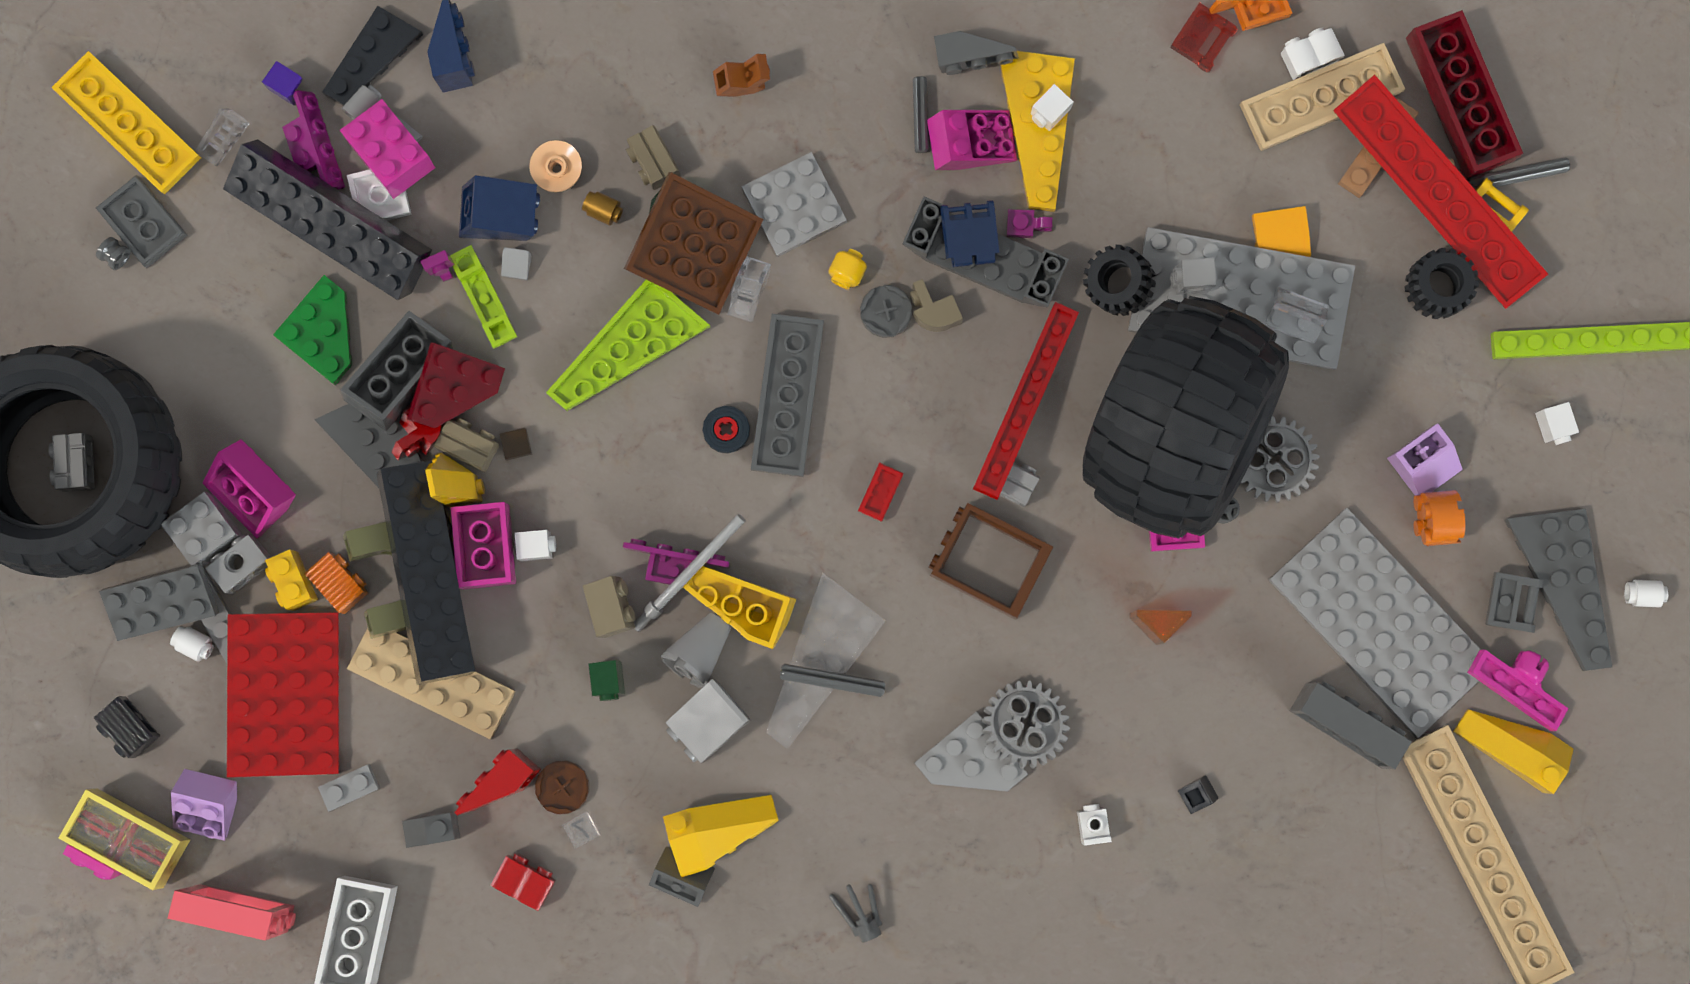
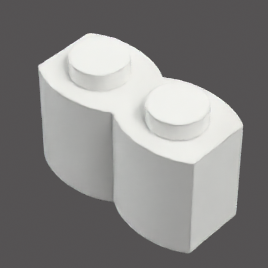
M1318 28L1309 33L1308 38L1300 40L1299 37H1296L1285 43L1286 47L1281 52V56L1293 80L1341 61L1345 55L1332 28L1326 30Z

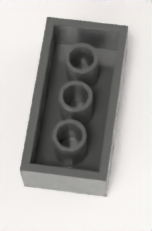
M408 311L340 389L344 401L387 431L414 398L430 343H436L453 349L451 340Z
M1326 682L1305 684L1289 710L1290 712L1381 769L1395 770L1412 743V741L1405 738L1406 732L1394 725L1389 727L1381 723L1383 720L1381 716L1372 711H1362L1358 708L1360 704L1348 696L1344 698L1335 694L1336 689Z

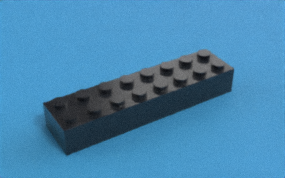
M257 139L241 144L223 190L396 300L412 294L424 269L421 260L428 258L432 249Z
M432 461L380 468L377 473L417 685L467 676L475 672L443 503L430 496L425 470Z

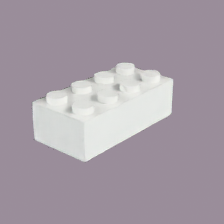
M349 876L337 878L314 984H377L398 886Z

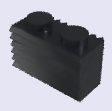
M126 696L116 697L98 715L94 716L95 721L98 723L96 726L97 730L104 737H110L115 742L113 747L123 758L126 756L128 758L138 757L160 737V734L157 733Z

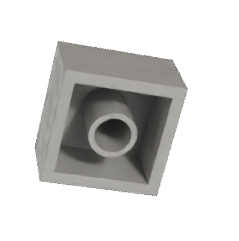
M207 492L200 494L161 524L189 564L202 563L203 567L209 564L215 555L225 552L232 547L231 543L243 535L217 498Z

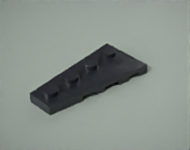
M377 6L322 91L323 94L344 106L362 85L368 88L371 85L370 82L379 74L382 75L394 59L403 55L407 51V47L414 40L417 41L423 36L422 31Z

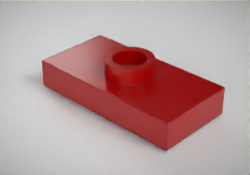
M879 462L858 512L882 522L904 473Z

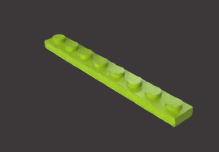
M1690 322L1499 331L1490 334L1493 360L1690 350Z

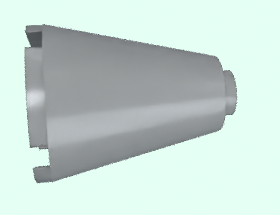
M709 613L661 655L662 661L679 677L692 678L690 684L703 688L709 682L731 627L717 614Z

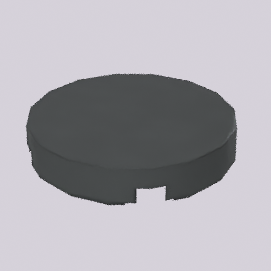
M892 285L875 287L862 300L860 306L861 320L865 328L873 335L882 338L894 337L908 327L912 317V304L908 295L898 287Z

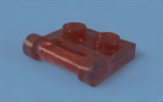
M1199 2L1170 48L1197 64L1201 70L1210 72L1214 66L1213 61L1229 37L1234 36L1237 27L1219 14H1211L1209 8ZM1216 26L1221 32L1206 55L1203 56L1198 51Z

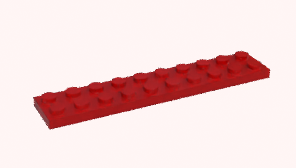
M1375 74L1333 110L1447 243L1457 250L1456 253L1458 255L1461 253L1467 255L1465 258L1467 262L1472 260L1474 263L1471 267L1472 270L1478 271L1477 277L1505 309L1548 275L1546 270Z

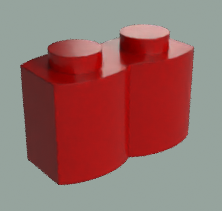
M520 854L507 855L491 886L539 911L556 881L551 877L553 873L542 866H538L537 869L528 865L529 860Z

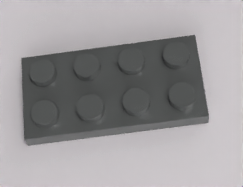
M202 563L103 588L99 591L117 641L213 617L219 613Z

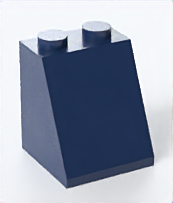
M477 175L472 177L462 186L459 238L527 241L532 238L538 230V219L535 218V209L539 206L540 194L537 193V184Z

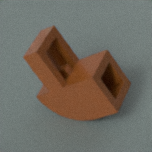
M756 54L744 63L725 62L715 69L713 76L717 96L736 97L764 90L765 82L770 80V68L767 64L766 54Z

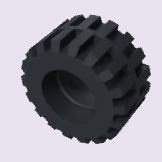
M1115 245V248L1107 246L1104 253L1100 250L1095 253L1097 258L1095 260L1090 258L1088 263L1091 266L1089 269L1085 268L1084 274L1088 277L1083 279V285L1087 287L1085 292L1091 298L1090 300L1104 311L1116 316L1119 313L1127 316L1129 311L1136 313L1139 311L1138 306L1140 305L1145 307L1148 304L1145 301L1146 298H1152L1154 294L1150 291L1151 287L1156 286V281L1152 279V277H1155V272L1150 268L1152 265L1149 261L1128 246L1126 248L1122 245ZM1120 268H1130L1131 281L1127 288L1120 293L1110 294L1108 289L1110 276Z
M1439 248L1436 252L1432 250L1416 261L1409 269L1410 273L1406 275L1405 281L1408 284L1404 286L1405 292H1410V295L1407 297L1408 302L1413 301L1415 303V306L1412 308L1416 311L1419 309L1423 310L1421 315L1425 317L1431 314L1432 319H1439L1440 317L1445 319L1467 307L1477 294L1475 289L1479 287V281L1475 280V277L1478 276V271L1472 270L1471 267L1474 265L1472 260L1469 262L1465 260L1467 255L1464 253L1456 255L1457 250L1452 248L1447 252L1446 248ZM1431 271H1440L1450 277L1453 283L1451 297L1438 295L1432 289L1429 280Z

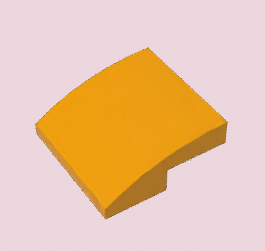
M1305 206L1252 215L1256 239L1255 247L1311 257L1309 227Z

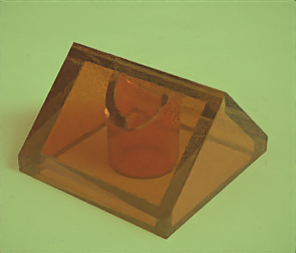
M1136 610L1130 613V619L1156 645L1165 643L1192 616V611Z

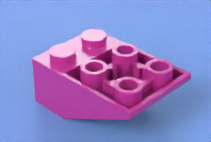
M942 110L927 120L935 170H962L1017 161L1009 110Z

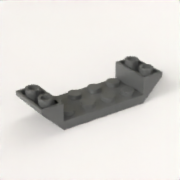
M925 196L923 197L902 245L929 263L1021 303L1048 308L1069 261L1068 258L1047 249L1041 253L998 234L1000 253L995 254V263L975 265L974 256H972L973 264L971 266L952 267L951 258L946 259L941 218V205L943 204Z

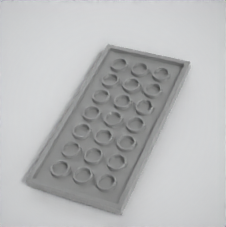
M1150 227L1146 229L1142 256L1152 265L1150 268L1155 272V277H1152V279L1156 281V286L1150 289L1154 293L1152 298L1147 297L1145 300L1148 304L1145 307L1138 306L1139 311L1136 313L1131 312L1128 326L1129 332L1137 333L1149 314L1167 299L1181 302L1189 296L1217 301L1259 320L1277 334L1275 343L1288 350L1290 362L1333 370L1337 369L1355 265ZM1214 258L1216 285L1208 293L1176 295V288L1171 287L1170 274L1174 272V268L1182 260Z
M1348 508L1339 513L1268 579L1415 738H1419L1479 682L1467 672L1481 649Z

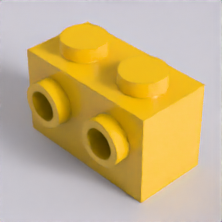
M289 549L265 560L268 566L265 568L266 575L271 583H275L278 590L275 596L281 607H285L286 610L295 611L318 601L311 581L304 574L306 569L299 552Z

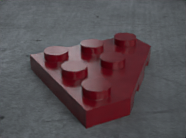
M430 343L407 420L431 428L442 425L496 395L499 391L505 368L442 345Z

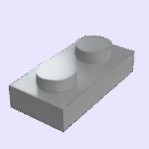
M370 764L321 785L318 789L328 812H331L379 790L380 787Z

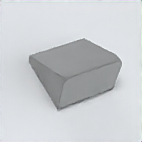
M503 247L501 276L528 280L531 253L527 250Z

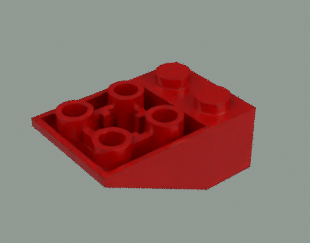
M519 749L502 750L492 761L495 766L488 772L484 771L474 783L477 787L470 793L466 792L457 801L456 805L459 807L454 813L456 815L465 814L523 791L541 769Z

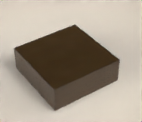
M526 428L500 434L505 460L532 455Z

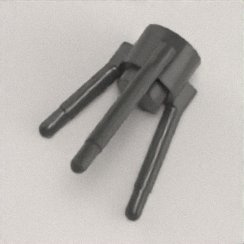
M850 884L846 886L859 916V919L856 920L857 925L833 894L829 895L837 910L851 927L854 936H859L861 942L870 941L881 935L879 926L882 925V922L878 915L872 884H868L867 888L873 918L870 914H864Z

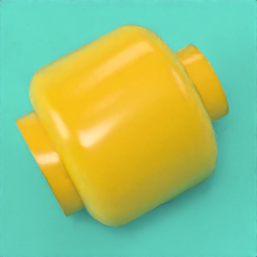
M850 248L848 252L839 251L828 269V273L832 277L831 282L847 290L850 287L858 286L867 269L866 263L862 260L863 255Z

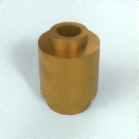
M590 191L582 205V211L587 212V216L609 226L613 222L617 223L620 220L623 208L620 207V201L598 191L596 193Z

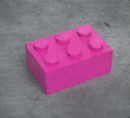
M383 99L340 129L348 144L393 199L435 169L427 153Z
M505 502L451 507L455 565L459 588L464 590L516 584L510 505Z

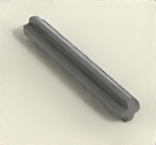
M1565 157L1473 176L1467 179V181L1476 190L1487 177L1493 182L1492 185L1494 187L1566 173L1570 170L1569 159Z
M783 664L780 670V678L782 680L878 697L883 696L885 691V682L789 664Z

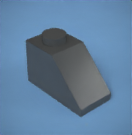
M454 812L402 821L406 848L460 838L458 819Z

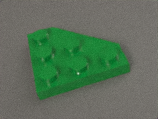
M323 275L273 336L332 384L336 385L352 367V355L350 354L349 319L347 318L346 308L347 294L328 277Z

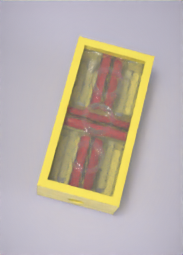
M98 788L85 790L59 836L60 840L151 890L164 888L191 840Z

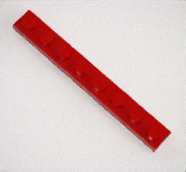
M1054 303L973 490L998 500L1077 319L1078 311L1060 303Z

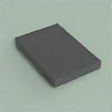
M137 175L96 207L97 211L145 268L151 266L188 236Z

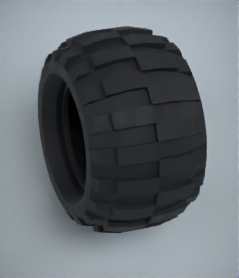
M1189 296L1181 302L1167 299L1155 308L1140 326L1125 351L1102 399L1087 440L1083 456V481L1095 489V499L1115 515L1156 534L1180 539L1186 533L1202 536L1212 529L1223 515L1239 487L1267 429L1286 381L1289 369V352L1275 343L1277 334L1256 318L1214 300Z

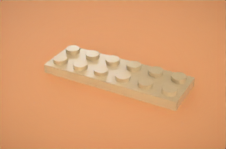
M1382 43L1244 100L1240 103V107L1260 151H1263L1340 119L1333 110L1374 74L1393 96L1404 92L1405 87L1385 44Z
M367 628L347 667L348 670L488 739L493 738L516 692L476 671L467 676L417 685L408 638L397 632L371 639Z

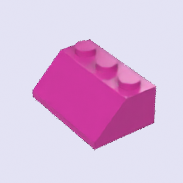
M242 439L217 453L202 483L256 538L261 537L288 510L296 496L291 488Z

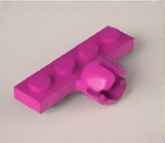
M1479 650L1467 672L1549 731H1557L1569 709L1541 688V682L1549 669V662L1545 658L1540 662L1541 655L1529 650L1519 652L1512 667H1509L1487 650Z

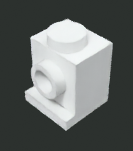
M1099 804L1083 806L1084 811L1077 812L1081 843L1085 846L1112 842L1106 809L1100 808ZM1093 819L1099 821V827L1095 830L1090 827V822Z

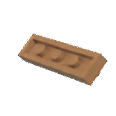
M1397 98V101L1415 119L1419 112ZM1363 146L1338 184L1360 198L1381 169V166Z

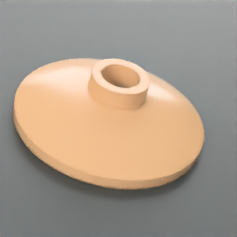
M554 140L543 143L534 151L530 159L531 176L535 183L546 191L562 192L571 188L578 181L582 172V161L579 153L572 145L564 141ZM556 165L562 166L561 171L558 173L553 172V167Z

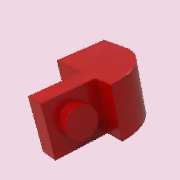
M410 409L406 410L403 413L400 424L408 435L396 441L392 454L397 460L404 456L410 458L420 449L427 455L434 447L440 434L441 425L431 428L407 420Z

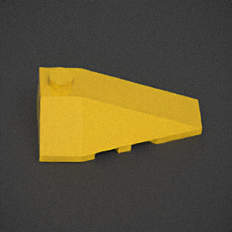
M437 453L435 455L436 458L432 459V463L425 470L430 496L450 508L483 502L481 495L485 494V488L482 478L478 479L477 475L443 453Z
M702 566L683 586L691 595L741 633L744 638L774 649L785 630L796 602V598Z
M1467 709L1453 730L1455 734L1542 793L1554 794L1569 772L1574 749L1551 733Z
M772 795L688 808L663 816L668 840L681 877L709 869L715 865L716 860L727 853L731 854L737 850L736 847L749 838L753 839L779 821Z

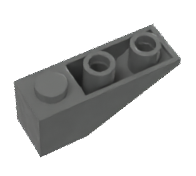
M962 31L934 36L938 65L941 72L947 75L959 74L962 72V69L972 68L973 70L984 69L987 67V64L992 63L1005 65L1012 63L1013 59L1019 58L1014 46Z

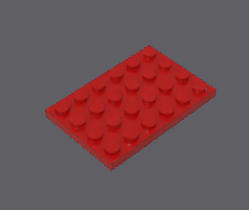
M339 613L228 614L227 777L339 774Z

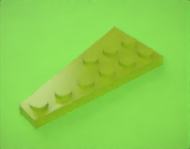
M645 280L549 388L546 394L568 411L710 328V325L672 292Z

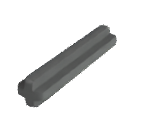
M918 76L913 78L914 145L916 153H927L929 151L927 78Z

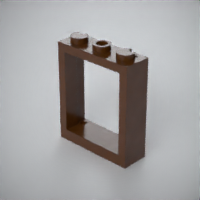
M967 503L965 509L959 507L952 521L957 524L953 532L947 530L941 542V545L945 546L941 555H934L928 567L933 570L930 576L1016 620L1053 546ZM969 516L1038 551L1010 606L942 572Z

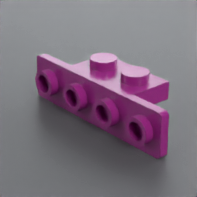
M296 90L293 96L300 116L282 127L293 162L310 173L318 169L321 180L337 190L345 188V184L326 130V124L321 115L318 100L313 92Z
M631 539L630 543H623V548L626 550L650 554L645 580L668 585L699 555V551L683 549V553L672 551L673 546L657 544L656 548L646 546V541ZM714 554L705 563L706 565L727 569L730 567V563L725 561V556Z

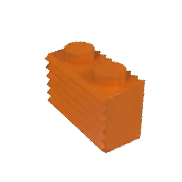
M328 552L304 574L338 613L346 614L368 594L364 588L367 583L359 574L355 573L352 575L347 569L350 564L340 553L335 555Z

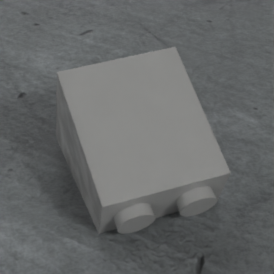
M712 679L665 723L669 726L666 731L674 741L678 742L681 740L687 748L684 752L693 762L698 760L700 763H703L751 719L717 680Z

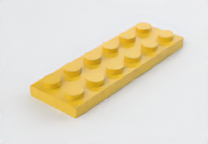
M89 51L51 87L164 195L201 159L188 144Z

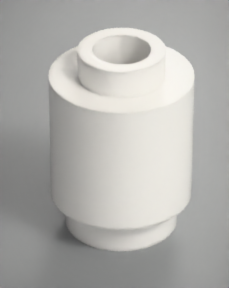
M1633 580V582H1627L1625 585V602L1636 607H1662L1663 602L1668 600V588L1663 585L1662 581Z
M183 626L178 627L170 641V645L174 646L176 651L197 662H200L202 659L206 660L214 648L212 638L189 626L186 628Z

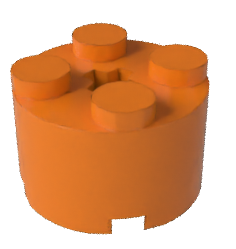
M1456 490L1427 492L1414 496L1413 503L1418 519L1413 524L1414 533L1416 536H1421L1424 545L1461 543L1458 538H1464L1465 513L1464 509H1458L1457 501L1462 500Z

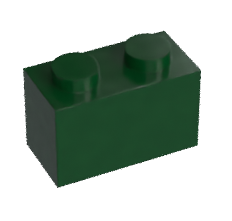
M612 660L588 664L592 696L599 697L600 701H612L619 699L618 694H625L621 661Z

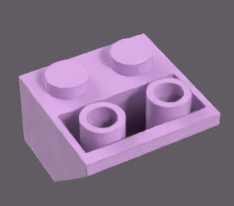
M1438 423L1426 429L1387 458L1414 495L1433 492L1463 470L1454 444Z
M184 769L171 791L173 828L225 841L237 802V781Z

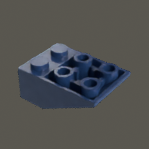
M442 0L427 51L432 76L443 93L473 86L471 77L475 76L473 63L469 60L467 52H470L469 43L462 30L465 27L461 12L458 11L457 4L452 3L450 0Z

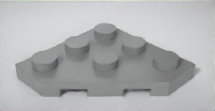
M977 712L973 713L914 762L928 781L936 785L1008 792L1028 775L1024 769L1020 768L1018 761L1010 766L1009 757L1000 761L1002 754L1000 750L996 753L991 752L995 744H986V741L991 736L990 734L982 733V731L988 725L982 722V718Z

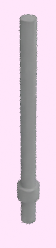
M737 514L655 601L651 600L644 608V613L634 622V629L640 632L652 619H656L663 612L662 608L746 522L742 515Z

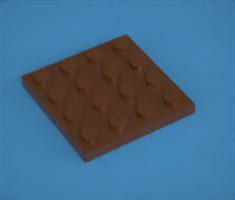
M669 172L624 269L719 315L764 219Z

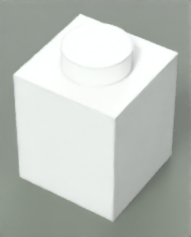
M1054 84L1033 105L1030 113L1032 120L1040 128L1045 127L1050 131L1071 110L1073 101Z
M1569 402L1535 413L1545 443L1554 441L1555 445L1572 441L1571 435L1579 433Z
M538 530L515 533L517 560L530 561L553 558L552 552H556L555 536H551L550 531Z

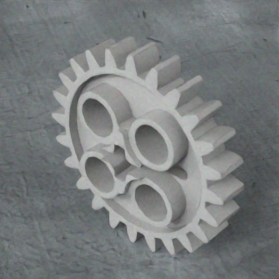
M1274 416L1271 417L1270 424H1268L1260 444L1270 455H1280L1279 462L1293 471L1294 475L1290 476L1277 462L1272 465L1270 463L1271 457L1263 450L1257 448L1255 454L1263 458V465L1260 467L1249 465L1240 483L1246 482L1248 484L1245 490L1246 493L1254 489L1256 490L1254 498L1257 499L1262 493L1265 494V502H1268L1270 497L1274 496L1276 503H1279L1281 495H1284L1285 499L1290 501L1291 492L1296 496H1300L1299 487L1309 488L1305 480L1315 479V476L1310 471L1318 470L1319 466L1313 464L1312 461L1319 459L1320 455L1312 454V451L1318 446L1317 444L1309 445L1308 442L1313 436L1312 434L1305 437L1302 435L1305 430L1304 426L1296 430L1295 420L1290 425H1286L1285 417L1281 419L1280 423H1276ZM1269 435H1277L1281 440V445L1271 447L1267 443V437ZM1291 452L1298 453L1301 456V463L1292 465L1287 459V454ZM1272 472L1281 473L1284 479L1283 483L1279 485L1273 484L1269 479V474Z
M1020 681L1015 683V689L1010 684H1007L1005 692L999 689L996 692L997 698L991 697L989 699V703L993 707L986 706L984 712L990 715L982 719L983 723L989 725L983 729L982 733L990 734L991 736L986 741V744L994 743L995 747L991 752L996 753L1000 750L1002 752L1000 761L1009 757L1010 766L1019 761L1020 768L1023 769L1027 762H1029L1030 767L1033 769L1037 766V760L1043 766L1047 763L1046 756L1053 760L1056 757L1054 751L1060 752L1063 750L1059 742L1065 743L1068 740L1062 734L1070 730L1069 726L1063 725V722L1067 721L1069 716L1061 715L1066 706H1057L1056 702L1060 697L1056 696L1051 699L1049 696L1052 689L1049 688L1045 693L1042 692L1041 683L1035 689L1032 688L1031 681H1028L1024 688ZM1012 702L1020 703L1023 707V713L1015 712L1012 709ZM1030 703H1034L1033 712L1027 723L1029 728L1024 732L1022 743L1019 747L1017 746V741L1024 727L1022 721L1028 716ZM1037 712H1044L1048 717V722L1043 723L1039 721ZM1003 727H1011L1014 730L1015 736L1013 738L1005 736ZM1029 736H1034L1039 740L1040 746L1038 748L1032 747L1029 744Z

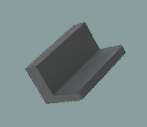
M665 847L654 869L649 886L698 907L715 868L712 866L707 870L681 877L672 849Z

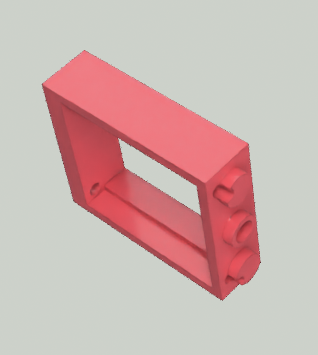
M200 884L174 891L167 919L266 941L287 933L294 925L296 913H293L294 905Z

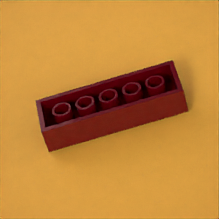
M1463 10L1415 27L1406 37V40L1465 179L1467 180L1470 177L1507 165L1518 159L1524 153Z

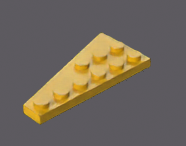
M1017 51L1019 58L1013 59L1012 63L1000 66L1028 208L1055 212L1068 113L1050 131L1045 127L1040 128L1035 124L1030 113L1033 105L1054 84L1070 98L1075 58Z

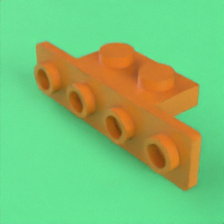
M1215 0L1209 9L1210 13L1214 14L1234 8L1243 31L1289 18L1293 14L1287 0Z

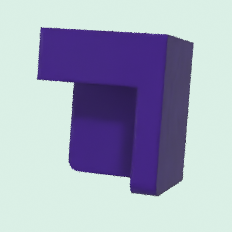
M276 61L262 83L268 90L294 106L296 102L292 95L303 79L300 75Z

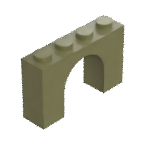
M386 522L345 531L343 535L350 562L375 555L392 556ZM401 600L369 608L364 612L371 639L406 630Z

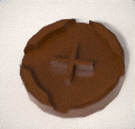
M567 760L555 761L543 768L538 774L535 782V794L540 804L547 811L555 814H569L578 810L585 803L589 794V779L585 771L578 764Z

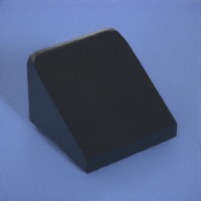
M1206 775L1178 790L1190 814L1210 806L1218 800V795Z

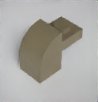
M923 279L913 283V291L910 292V296L915 307L920 305L919 309L913 311V318L921 327L929 331L941 332L962 324L963 318L953 295L933 303Z

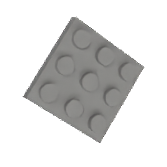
M812 152L742 186V190L755 215L764 219L761 227L777 257L847 223Z

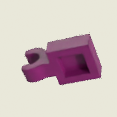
M1008 209L1007 237L1033 238V231L1051 232L1053 217L1034 218V210Z
M445 250L421 260L424 270L430 276L433 274L434 276L440 275L443 282L454 278L449 270V267L453 266L454 262Z

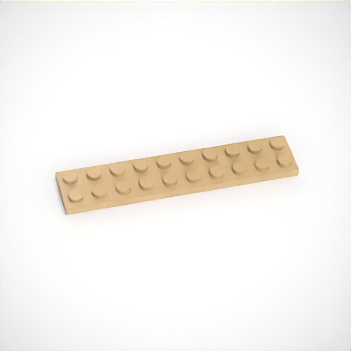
M1444 725L1412 741L1403 756V760L1516 983L1553 984L1575 973L1449 725Z

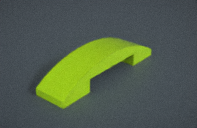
M472 245L450 255L454 262L453 269L461 281L493 349L517 338L511 321Z

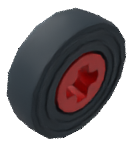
M721 406L708 413L703 422L702 431L705 441L712 449L720 453H732L745 445L749 438L750 426L747 417L742 411L732 406ZM721 424H732L731 430L733 433L731 435L726 433L722 436L720 434L722 431L720 428Z

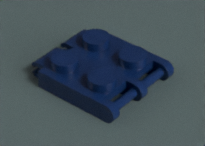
M990 200L986 204L977 205L964 203V206L957 207L941 205L946 259L951 258L952 267L971 266L973 264L972 256H974L975 265L995 263V254L1000 253L994 201ZM987 209V212L972 213V210ZM964 211V214L949 215L951 212Z

